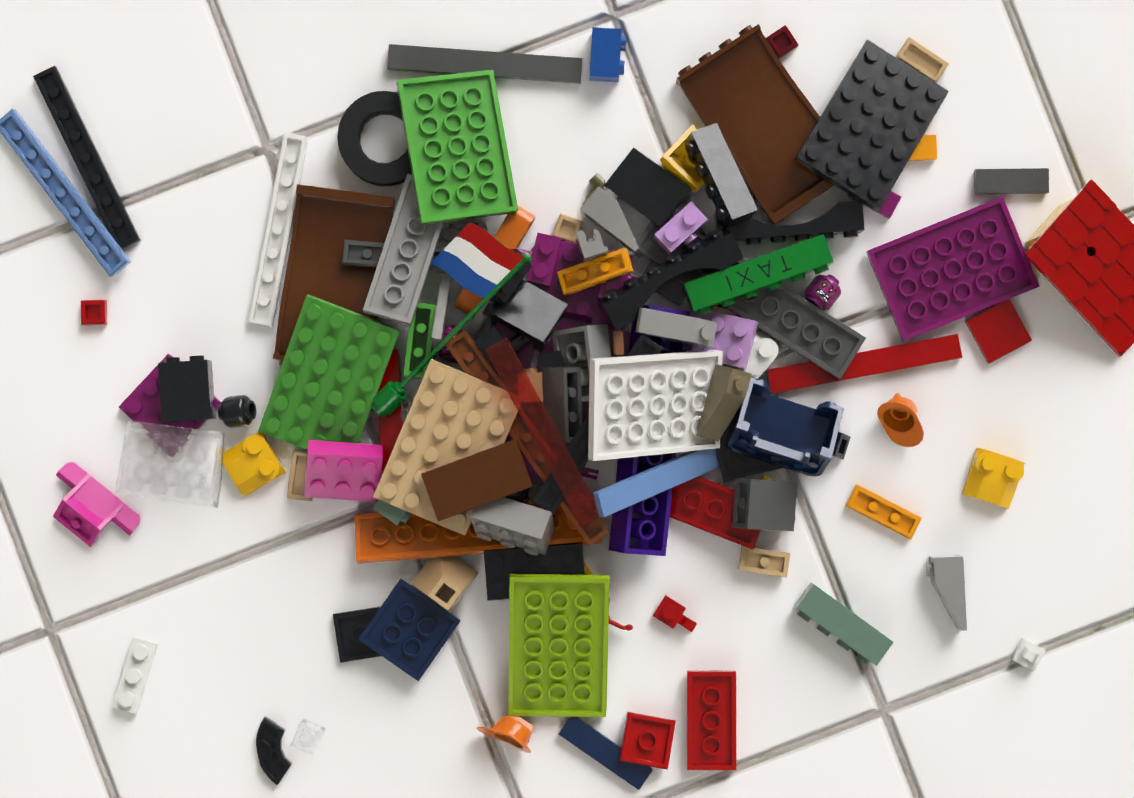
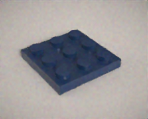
M400 578L358 637V640L419 681L461 620Z

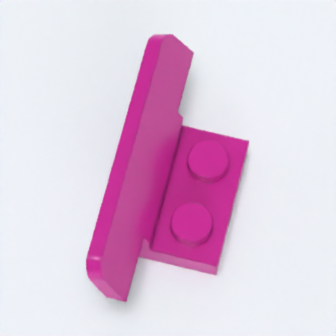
M69 462L56 473V476L72 488V490L61 500L52 517L89 547L96 543L103 529L111 521L129 536L140 524L139 514L76 463Z

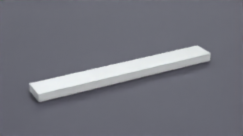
M285 132L283 135L248 318L249 324L273 328L295 214L297 184L301 183L309 138L306 136Z

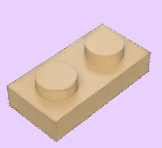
M741 545L738 570L787 578L791 554L761 548H754L752 550Z

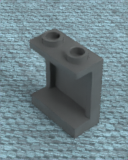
M736 478L732 527L794 531L797 482Z

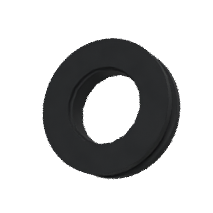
M392 91L371 92L355 100L343 114L337 135L339 151L349 169L363 181L377 186L399 185L405 182L407 174L412 175L408 148L399 159L389 163H378L366 156L360 144L361 132L365 124L372 118L380 115H392L403 122L398 93Z

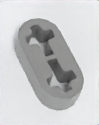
M465 219L445 222L441 233L446 241L451 242L455 237L451 238L450 234L446 233V230L450 229V225H454L456 229H464L469 223L479 224V227L487 231L488 229L485 222L481 219Z

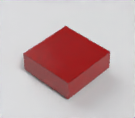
M81 300V325H108L107 300Z

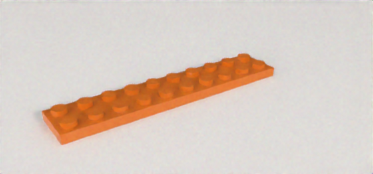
M584 495L598 514L594 495ZM533 499L523 501L524 504L541 508L532 502ZM559 505L552 515L555 529L549 546L581 543L582 545H587V542ZM378 512L354 514L357 564L481 554L484 551L520 548L517 546L509 548L502 545L501 541L494 539L486 541L479 538L475 533L472 521L464 536L414 514L411 515L406 524L401 522L400 525L394 524ZM602 538L596 541L594 544L602 543Z

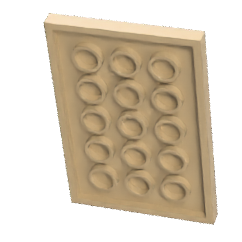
M431 359L373 497L465 536L471 523L470 516L473 509L438 521L421 474L505 443L523 397Z

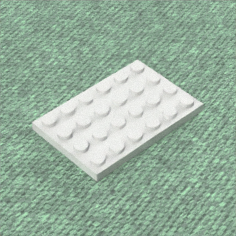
M707 350L590 359L588 459L600 461L720 448V439L719 441H714L696 436L715 364L722 366L723 351Z

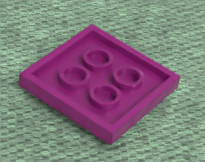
M167 354L160 363H165V358H171L173 356L171 354ZM158 365L119 406L131 420L171 457H174L207 421L162 422ZM214 395L216 412L222 402Z

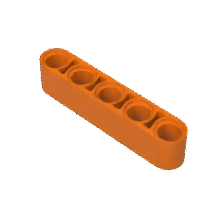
M518 206L517 213L507 214L494 237L507 248L516 249L520 246L536 216ZM463 288L454 306L469 314L483 298Z

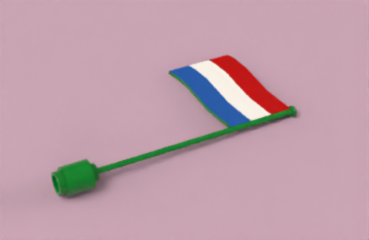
M469 223L431 262V265L444 270L462 287L480 296L483 300L402 383L389 381L376 394L371 407L379 416L386 417L391 415L407 399L405 386L527 261L531 262V255L525 253L522 256L507 248L487 230L472 223Z

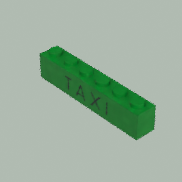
M824 234L684 283L683 289L692 314L698 312L702 316L712 312V307L722 304L724 308L737 303L736 298L745 296L746 299H750L760 295L759 290L767 287L769 291L782 287V282L791 279L792 283L805 279V274L814 271L815 275L828 271V266L834 261Z

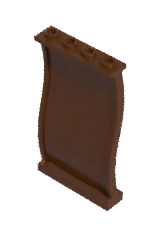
M757 24L753 28L749 25L738 33L740 36L732 41L729 38L718 46L720 50L714 54H711V52L704 54L698 59L700 63L694 67L688 65L678 72L679 77H677L676 84L680 86L705 126L718 124L746 185L764 211L769 223L776 225L835 185L794 160L820 116L782 65L763 35L760 25Z
M297 184L293 231L279 311L275 353L273 354V359L279 360V365H282L302 306L308 294L378 321V316L363 312L376 268L343 265L345 240L385 243L396 206V199L394 197Z

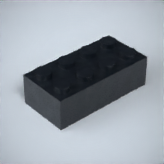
M582 543L548 546L545 555L539 553L538 555H531L525 552L523 548L484 551L487 601L509 599L510 574L585 575Z

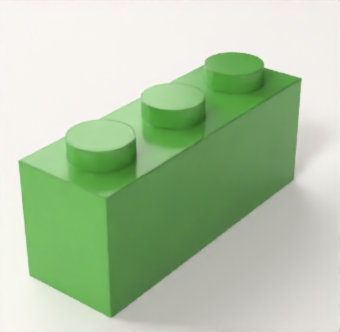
M418 303L412 325L409 326L403 376L407 377L433 351L431 337L436 305ZM429 362L413 378L423 379Z

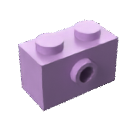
M691 201L654 234V240L670 256L683 244L686 246L691 244L698 237L696 233L706 225L708 219Z

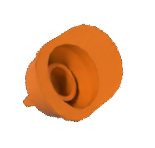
M896 393L888 402L881 404L877 415L890 439L903 447L919 445L923 440L924 431L917 417V408L914 402Z
M504 716L491 729L479 726L476 728L487 736L509 743L526 753H531L527 745L533 731V726L518 716Z

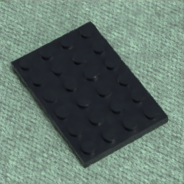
M867 39L794 160L878 212L949 91Z

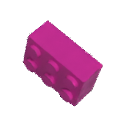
M308 440L304 497L377 502L379 499L373 496L381 479L382 445Z

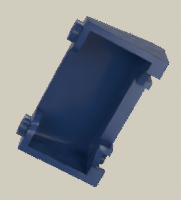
M751 378L746 398L739 407L728 447L734 452L804 475L820 476L832 459L844 408L829 401L819 404L816 409L771 395V388L766 381Z

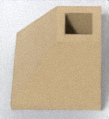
M457 556L429 558L411 584L451 613L479 572Z

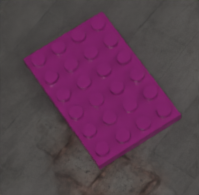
M1003 196L866 251L902 342L1040 287L1029 260L1024 256L1025 249Z

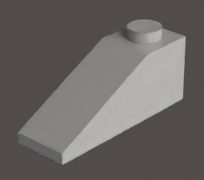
M598 186L580 210L584 216L640 258L642 252L617 201L618 196L607 188L604 191Z
M640 308L636 332L695 347H713L717 323L696 317Z
M929 556V562H926L927 577H930L932 585L957 629L967 631L963 556Z

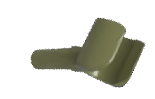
M595 174L589 180V183L594 188L589 192L583 204L598 186L600 188L604 187L605 179L600 174Z

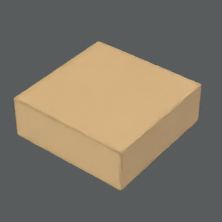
M560 213L552 236L559 237L562 241L576 244V232L580 231L583 221Z

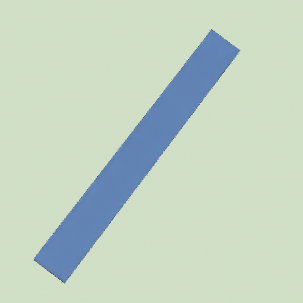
M11 109L0 119L1 134L108 275L114 277L131 263L130 259L15 109Z

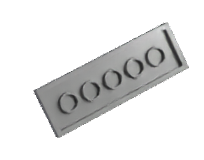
M407 174L363 308L364 313L409 326L412 325L444 222L421 225L411 174Z

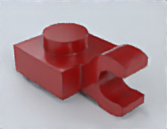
M667 595L664 596L653 614V617L672 629L678 623L692 632L697 625L696 622L683 615L686 607Z

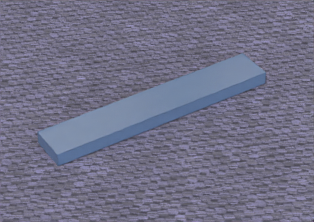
M716 450L690 451L594 492L593 495L599 517L611 515L718 468L719 463Z

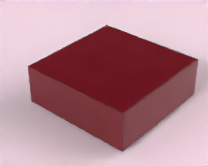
M786 25L766 37L779 59L799 46Z

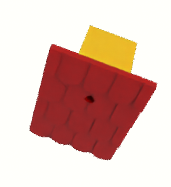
M1091 179L1073 199L1057 206L1026 241L1030 248L1025 252L1024 256L1106 344L1121 357L1134 343V224Z

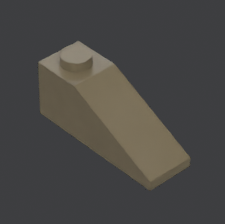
M715 364L696 436L719 441L746 398L752 376L751 373Z

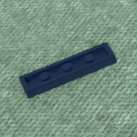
M569 717L558 735L638 790H640L653 771L649 766L619 761L621 746L579 717Z

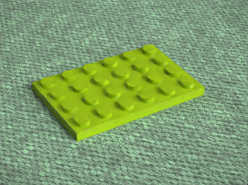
M510 574L508 716L606 717L609 575Z

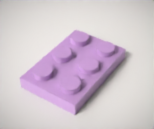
M687 305L686 311H691L689 305ZM691 311L690 317L716 322L717 328L713 347L687 345V352L720 350L723 351L722 364L746 370L758 322L715 311L702 316L698 312L692 314Z

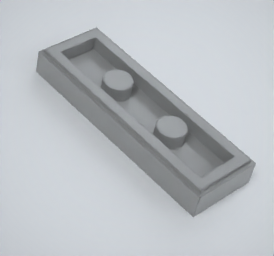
M443 273L440 279L431 337L433 349L443 341L451 291V276Z

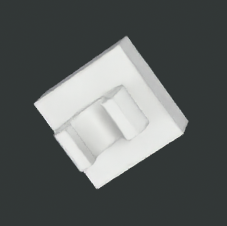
M1022 638L1011 660L1035 672L1046 650Z

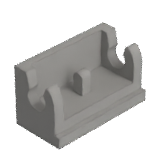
M596 229L593 230V239L589 238L588 242L583 230L576 232V240L583 262L608 254L607 246L604 247L601 235Z

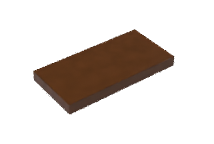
M516 439L421 474L438 521L533 487Z

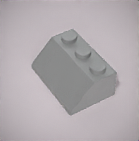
M607 324L555 331L553 334L554 351L561 350L565 367H581V402H589L590 359L611 357Z

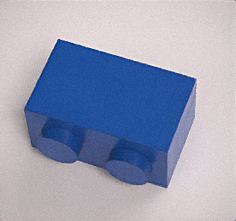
M592 27L589 81L618 82L619 75H624L625 61L620 60V51H625L626 36H621L622 29Z

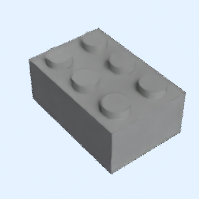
M505 497L474 508L470 516L475 533L479 538L486 541H491V539L501 541L502 545L509 548L517 546L523 548L525 552L531 555H538V553L546 554L555 529L552 512Z

